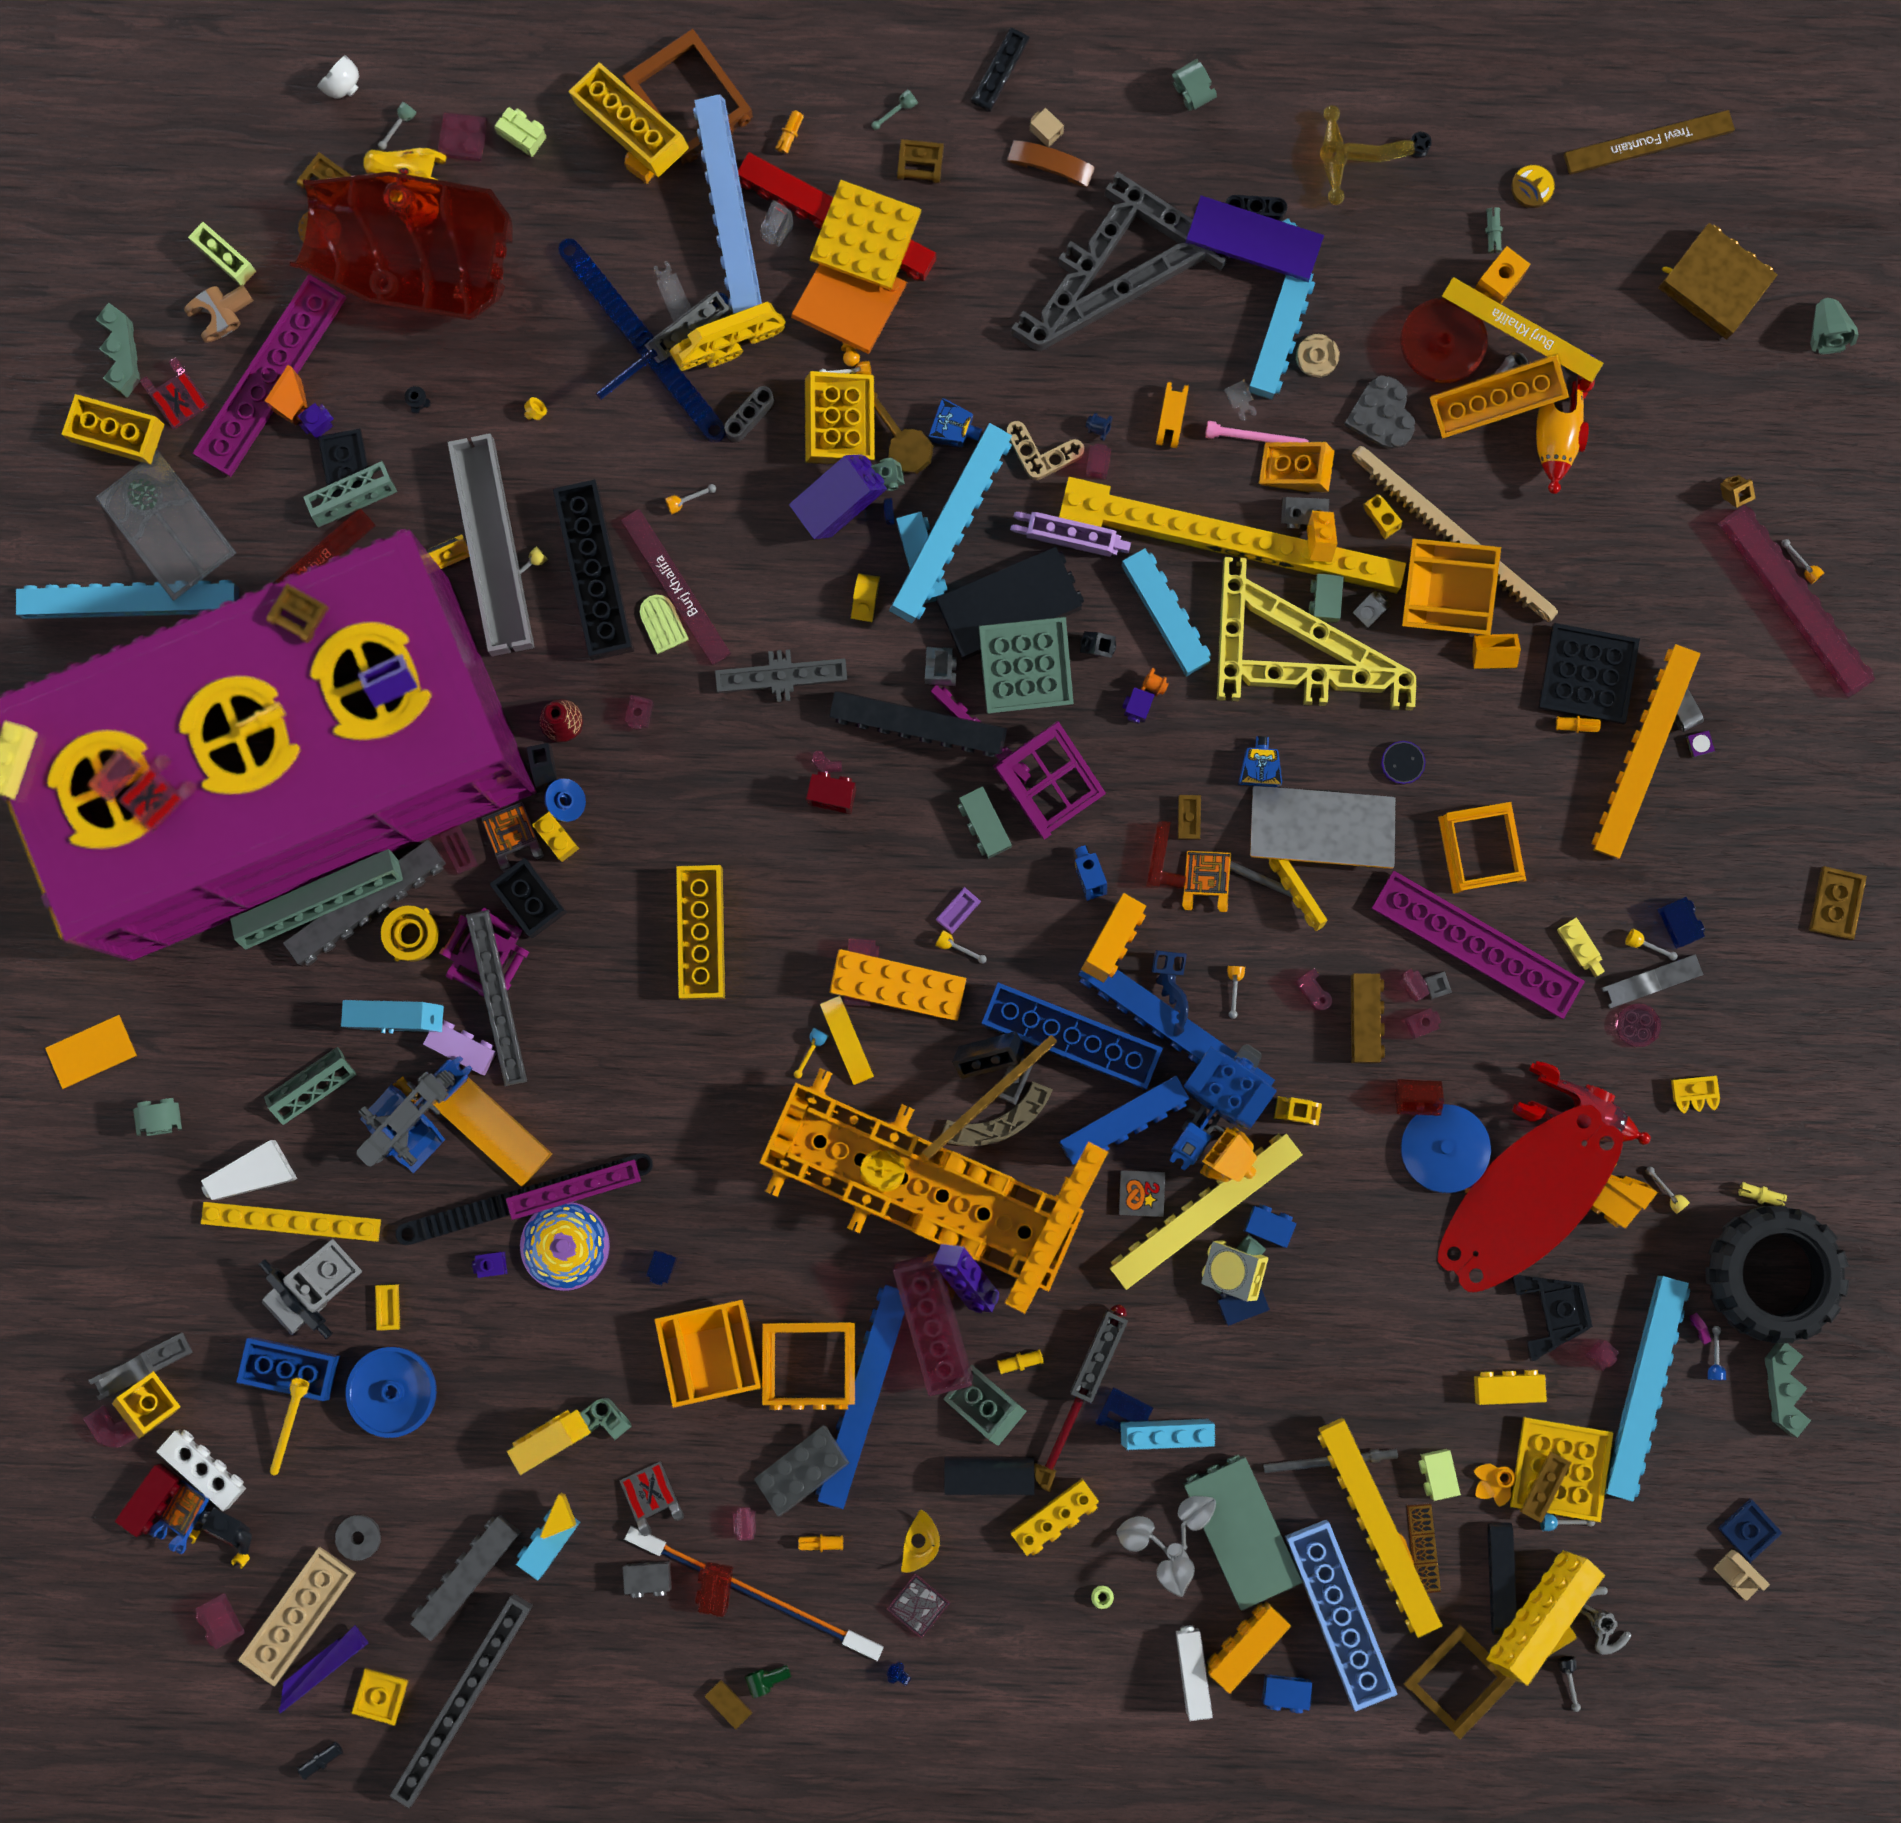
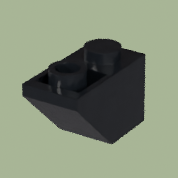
M549 743L528 746L527 752L530 769L537 793L546 792L547 787L555 780H558L552 747Z

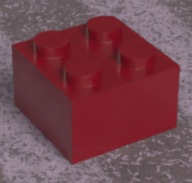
M825 772L812 774L806 798L808 805L851 814L856 794V785L852 782V779L839 776V779L831 778V774Z

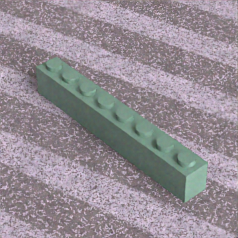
M389 849L380 851L371 857L360 860L326 877L319 878L308 885L301 886L292 892L281 895L247 912L240 913L238 916L230 919L234 940L246 950L403 880L399 861Z

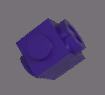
M314 403L298 415L302 421L299 424L307 435L311 432L316 439L333 427L331 421L334 418L323 404L318 407Z

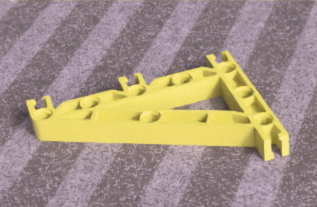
M1224 558L1217 700H1225L1226 696L1223 693L1224 683H1233L1234 693L1232 694V701H1239L1241 698L1242 678L1248 686L1296 688L1304 681L1303 705H1312V698H1310L1312 687L1321 689L1319 706H1325L1328 703L1329 685L1335 691L1382 693L1391 686L1390 710H1399V692H1406L1408 695L1406 710L1412 711L1415 708L1416 676L1414 672L1246 579L1247 558H1240L1239 562H1236V566H1240L1239 576L1229 574V564L1233 562V558ZM1231 582L1237 583L1239 590H1230L1228 584ZM1245 606L1251 612L1346 665L1242 660ZM1234 625L1237 628V633L1230 634L1227 632L1226 626ZM1316 629L1321 630L1324 637L1316 638L1313 631ZM1228 667L1234 669L1235 676H1227L1224 673V669ZM1268 671H1277L1279 677L1271 679L1268 676ZM1313 672L1320 673L1322 680L1314 681L1311 674ZM1355 675H1363L1365 683L1360 684L1356 682ZM1399 677H1406L1409 685L1402 686L1399 683Z

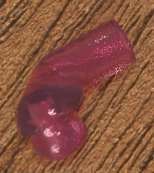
M815 751L813 753V764L821 772H842L841 761L830 762L822 751Z

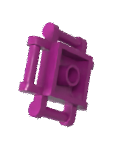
M490 913L492 924L511 934L509 940L494 933L502 970L512 952H517L504 975L506 988L509 990L512 978L524 957L527 958L529 951L516 945L523 928L518 925L513 926ZM460 915L457 920L459 923L448 943L439 952L441 955L454 961L447 971L446 977L450 980L455 979L479 992L478 995L485 998L482 984L458 971L462 965L480 975L470 932L462 944L458 955L452 953L466 926H468L467 918Z

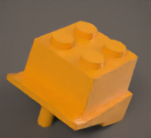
M1611 1175L1590 1209L1598 1215L1603 1212L1605 1214L1603 1217L1616 1228L1619 1225L1626 1228L1642 1208L1646 1209L1658 1192L1647 1183L1628 1176L1620 1178Z

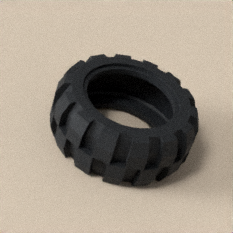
M1762 1206L1747 1210L1745 1214L1734 1217L1722 1227L1723 1233L1719 1238H1714L1708 1252L1711 1255L1710 1266L1705 1267L1706 1284L1711 1286L1713 1295L1710 1298L1717 1312L1722 1313L1727 1318V1323L1730 1326L1756 1340L1771 1343H1793L1796 1340L1809 1339L1820 1333L1821 1327L1827 1322H1833L1841 1311L1838 1305L1842 1296L1847 1297L1849 1280H1845L1844 1268L1849 1265L1845 1251L1840 1250L1835 1242L1838 1237L1827 1224H1821L1814 1215L1801 1209H1793L1786 1206ZM1778 1233L1789 1237L1803 1249L1810 1263L1811 1282L1809 1290L1800 1304L1786 1313L1772 1315L1760 1309L1750 1299L1744 1287L1742 1271L1745 1258L1754 1244L1768 1235Z

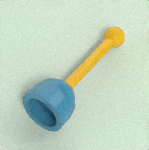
M816 1028L812 1029L809 1036L812 1045L799 1069L794 1072L795 1078L799 1079L802 1077V1071L815 1047L823 1045L829 1035Z

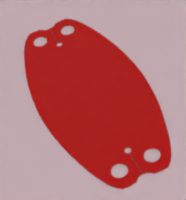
M1581 1105L1551 1118L1522 1136L1487 1167L1481 1178L1473 1184L1462 1200L1441 1241L1438 1251L1439 1264L1447 1271L1457 1273L1460 1285L1467 1292H1479L1508 1280L1536 1263L1560 1244L1593 1206L1617 1164L1623 1147V1134L1615 1126H1607L1602 1121L1601 1113L1593 1105ZM1582 1114H1586L1591 1118L1590 1126L1585 1129L1577 1125V1118ZM1603 1136H1610L1613 1139L1614 1145L1610 1150H1603L1600 1147L1599 1142ZM1583 1140L1587 1141L1586 1146L1582 1145ZM1451 1247H1458L1461 1251V1257L1456 1261L1450 1260L1447 1256V1251ZM1474 1251L1479 1253L1477 1257L1473 1256ZM1475 1268L1480 1269L1483 1273V1279L1478 1283L1472 1282L1469 1278L1470 1271Z

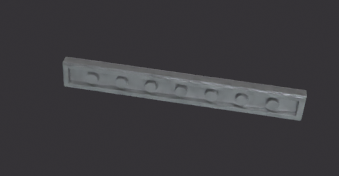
M489 910L467 914L466 917L504 1085L509 1086L527 1082Z

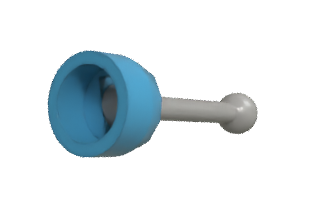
M1546 1513L1542 1523H1540L1542 1531H1552L1558 1524H1587L1592 1527L1595 1521L1557 1520L1553 1514Z

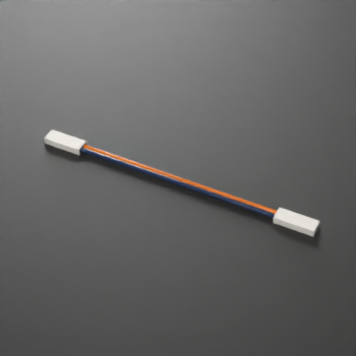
M632 1525L624 1539L658 1556H668L840 1639L843 1645L878 1661L884 1646L851 1630L843 1631L668 1547L665 1541L651 1534L643 1536L639 1529Z

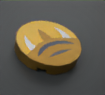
M1527 165L1519 169L1513 177L1512 195L1524 207H1541L1549 201L1554 193V178L1543 166Z

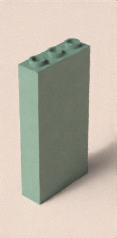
M1237 1454L1228 1458V1463L1222 1466L1215 1464L1206 1469L1207 1473L1200 1476L1198 1473L1187 1477V1482L1183 1483L1189 1497L1204 1496L1212 1497L1216 1500L1215 1511L1203 1529L1237 1605L1242 1611L1303 1582L1246 1457H1240Z

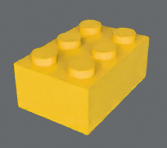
M578 1409L571 1414L567 1410L513 1442L514 1447L508 1450L507 1453L521 1475L591 1432Z

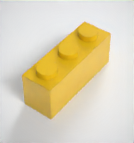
M1525 1370V1374L1516 1375V1371H1502V1375H1494V1372H1480V1376H1474L1476 1404L1547 1402L1545 1375L1538 1374V1370Z

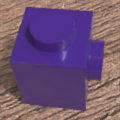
M1134 687L1131 697L1126 696L1122 706L1123 709H1126L1124 715L1128 717L1127 720L1137 724L1140 721L1145 722L1154 694Z
M505 1252L477 1255L475 1260L472 1261L473 1272L477 1274L478 1278L508 1274Z

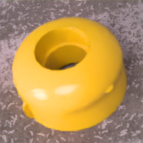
M401 906L390 912L385 918L381 928V940L386 950L395 957V961H419L429 956L438 943L439 930L435 919L429 914L428 908L423 910L416 906ZM408 924H415L420 930L419 939L413 944H405L401 938V932Z

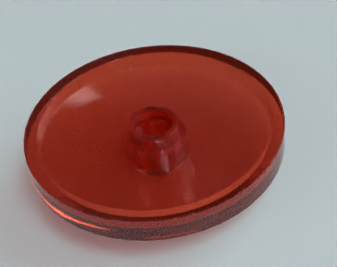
M1437 298L1420 304L1409 314L1401 331L1400 345L1407 364L1418 375L1433 382L1452 383L1468 377L1479 367L1486 354L1488 336L1482 319L1445 298Z

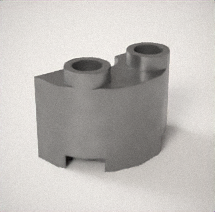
M926 648L925 684L956 686V673H952V670H956L957 657H952L953 648Z

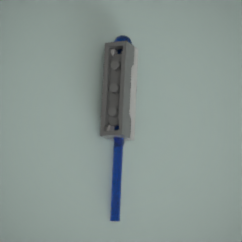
M717 291L709 294L645 344L649 351L597 391V397L602 400L654 358L657 362H661L671 356L670 349L682 340L689 338L687 336L698 327L714 322L730 309L727 306V295Z

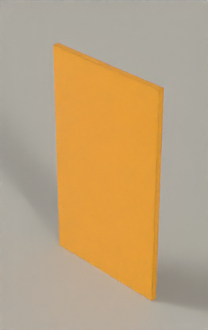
M120 1015L45 1048L62 1089L137 1056Z

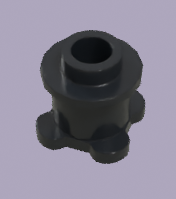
M413 386L406 390L404 399L411 406L413 413L418 414L421 409L428 408L431 405V401L426 398L425 391L422 388Z

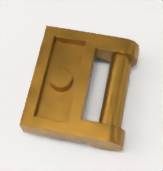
M901 139L897 179L914 178L933 180V183H940L944 144ZM905 164L934 166L935 169L934 172L905 169Z
M319 152L298 178L297 185L308 189L326 202V206L333 209L355 179ZM315 176L334 190L332 194L329 195L311 182V177Z
M286 584L268 614L267 622L273 625L277 624L299 636L305 643H309L313 639L314 632L329 607ZM283 609L306 621L308 624L305 629L282 617Z

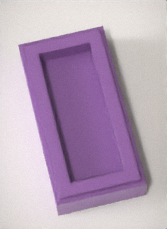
M964 887L936 918V921L950 934H953L981 901Z

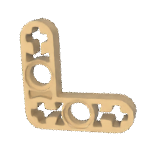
M1014 421L1007 427V433L1012 435L1010 443L1025 472L1032 480L1042 479L1078 461L1084 454L1083 443L1073 439L1040 455L1023 423ZM1014 427L1017 430L1021 429L1020 437L1023 441L1016 445L1019 442L1017 435L1011 434ZM1024 445L1030 446L1033 451L1032 454L1029 456L1022 455L1020 452L1021 447ZM1071 446L1080 448L1077 455L1074 452L1068 454V460H1065V455L1061 451L1064 450L1066 454L1071 451ZM1054 454L1059 455L1062 460L1059 465L1051 464L1049 461L1050 456ZM1035 456L1037 457L1034 459L1036 467L1041 466L1039 474L1031 472L1033 466L1030 460Z

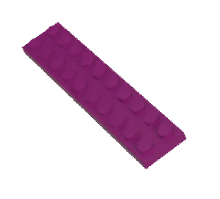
M308 274L192 453L194 456L227 476L232 477L273 413L265 399L287 365H290L297 374L299 373L346 300L345 295Z
M1394 870L1371 908L1560 1019L1565 1018L1585 982Z

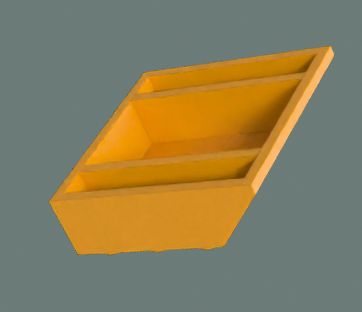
M1412 539L1402 626L1491 635L1501 547Z
M743 1300L655 1319L673 1408L762 1388L750 1324Z

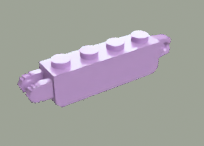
M1014 512L1013 517L1017 520L1029 522V527L1011 525L1010 530L1027 535V538L1108 557L1117 555V552L1129 553L1131 542L1120 540L1121 536L1117 535V532L1112 529L1038 512H1032V514Z

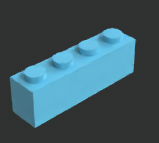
M922 512L896 518L910 570L928 538L927 530H930L928 518H923ZM941 579L939 583L935 581L932 587L935 589V592L930 601L925 600L924 604L936 601L937 597L944 595V592L948 591L945 579Z
M1209 1419L1121 1422V1445L1127 1450L1215 1446V1424Z

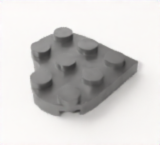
M1383 375L1378 376L1377 379L1372 380L1366 387L1344 425L1386 449L1405 446L1412 438L1415 419L1404 409L1407 401L1406 388L1394 378Z

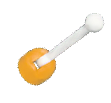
M862 361L857 364L855 369L833 371L821 369L819 372L871 375L870 361Z

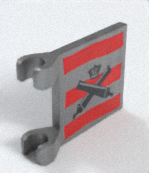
M661 1462L620 1480L641 1535L647 1536L652 1532L646 1518L666 1508H670L675 1520L679 1521L684 1518V1514L677 1502Z

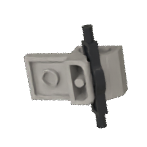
M333 1239L287 1276L279 1268L274 1269L265 1259L258 1266L267 1274L265 1278L274 1289L262 1300V1303L291 1335L304 1324H307L313 1331L317 1329L325 1339H328L333 1332L324 1324L326 1320L319 1312L326 1307L328 1301L362 1273V1270Z

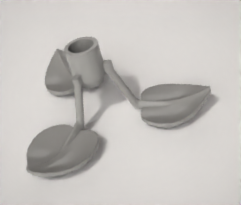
M1192 1496L1180 1504L1178 1517L1184 1521L1181 1525L1182 1544L1173 1543L1167 1548L1154 1535H1151L1155 1528L1154 1523L1142 1516L1126 1520L1117 1529L1116 1534L1122 1546L1129 1551L1136 1552L1144 1549L1148 1545L1149 1539L1162 1548L1170 1560H1165L1159 1564L1157 1568L1158 1580L1168 1591L1183 1597L1194 1575V1565L1185 1551L1187 1548L1186 1526L1192 1531L1200 1530L1206 1526L1215 1511L1216 1500L1212 1497Z

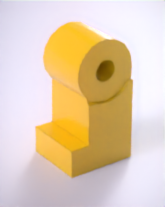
M1377 494L1363 504L1366 513L1373 519L1384 539L1401 529L1402 520L1381 495Z

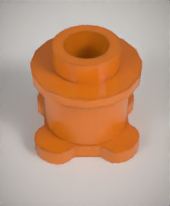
M1151 668L1140 690L1145 691L1147 689L1155 693L1154 696L1157 697L1159 694L1163 695L1168 687L1167 677L1162 678L1154 674L1155 669Z

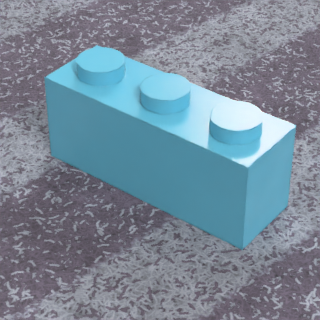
M550 1509L549 1512L546 1514V1516L543 1519L544 1521L547 1522V1519L552 1509ZM575 1518L577 1525L545 1539L540 1537L544 1526L542 1529L538 1527L530 1537L533 1540L528 1548L524 1546L517 1555V1558L520 1560L516 1565L536 1580H539L580 1524V1521Z

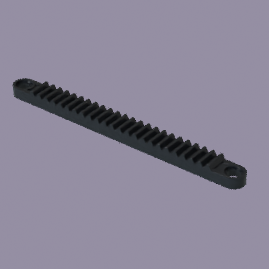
M636 1154L400 1225L396 1230V1239L400 1244L412 1245L510 1216L506 1198L628 1161H637L640 1158H645L648 1162V1167L644 1171H639L640 1177L645 1176L652 1171L653 1160L647 1154ZM405 1228H411L414 1234L413 1238L409 1241L404 1240L402 1237V1231Z

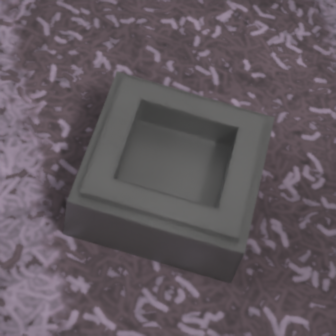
M1445 972L1423 979L1430 1000L1452 993Z

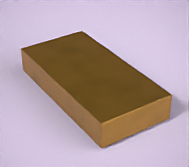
M722 1679L705 1695V1698L735 1729L752 1714V1711Z

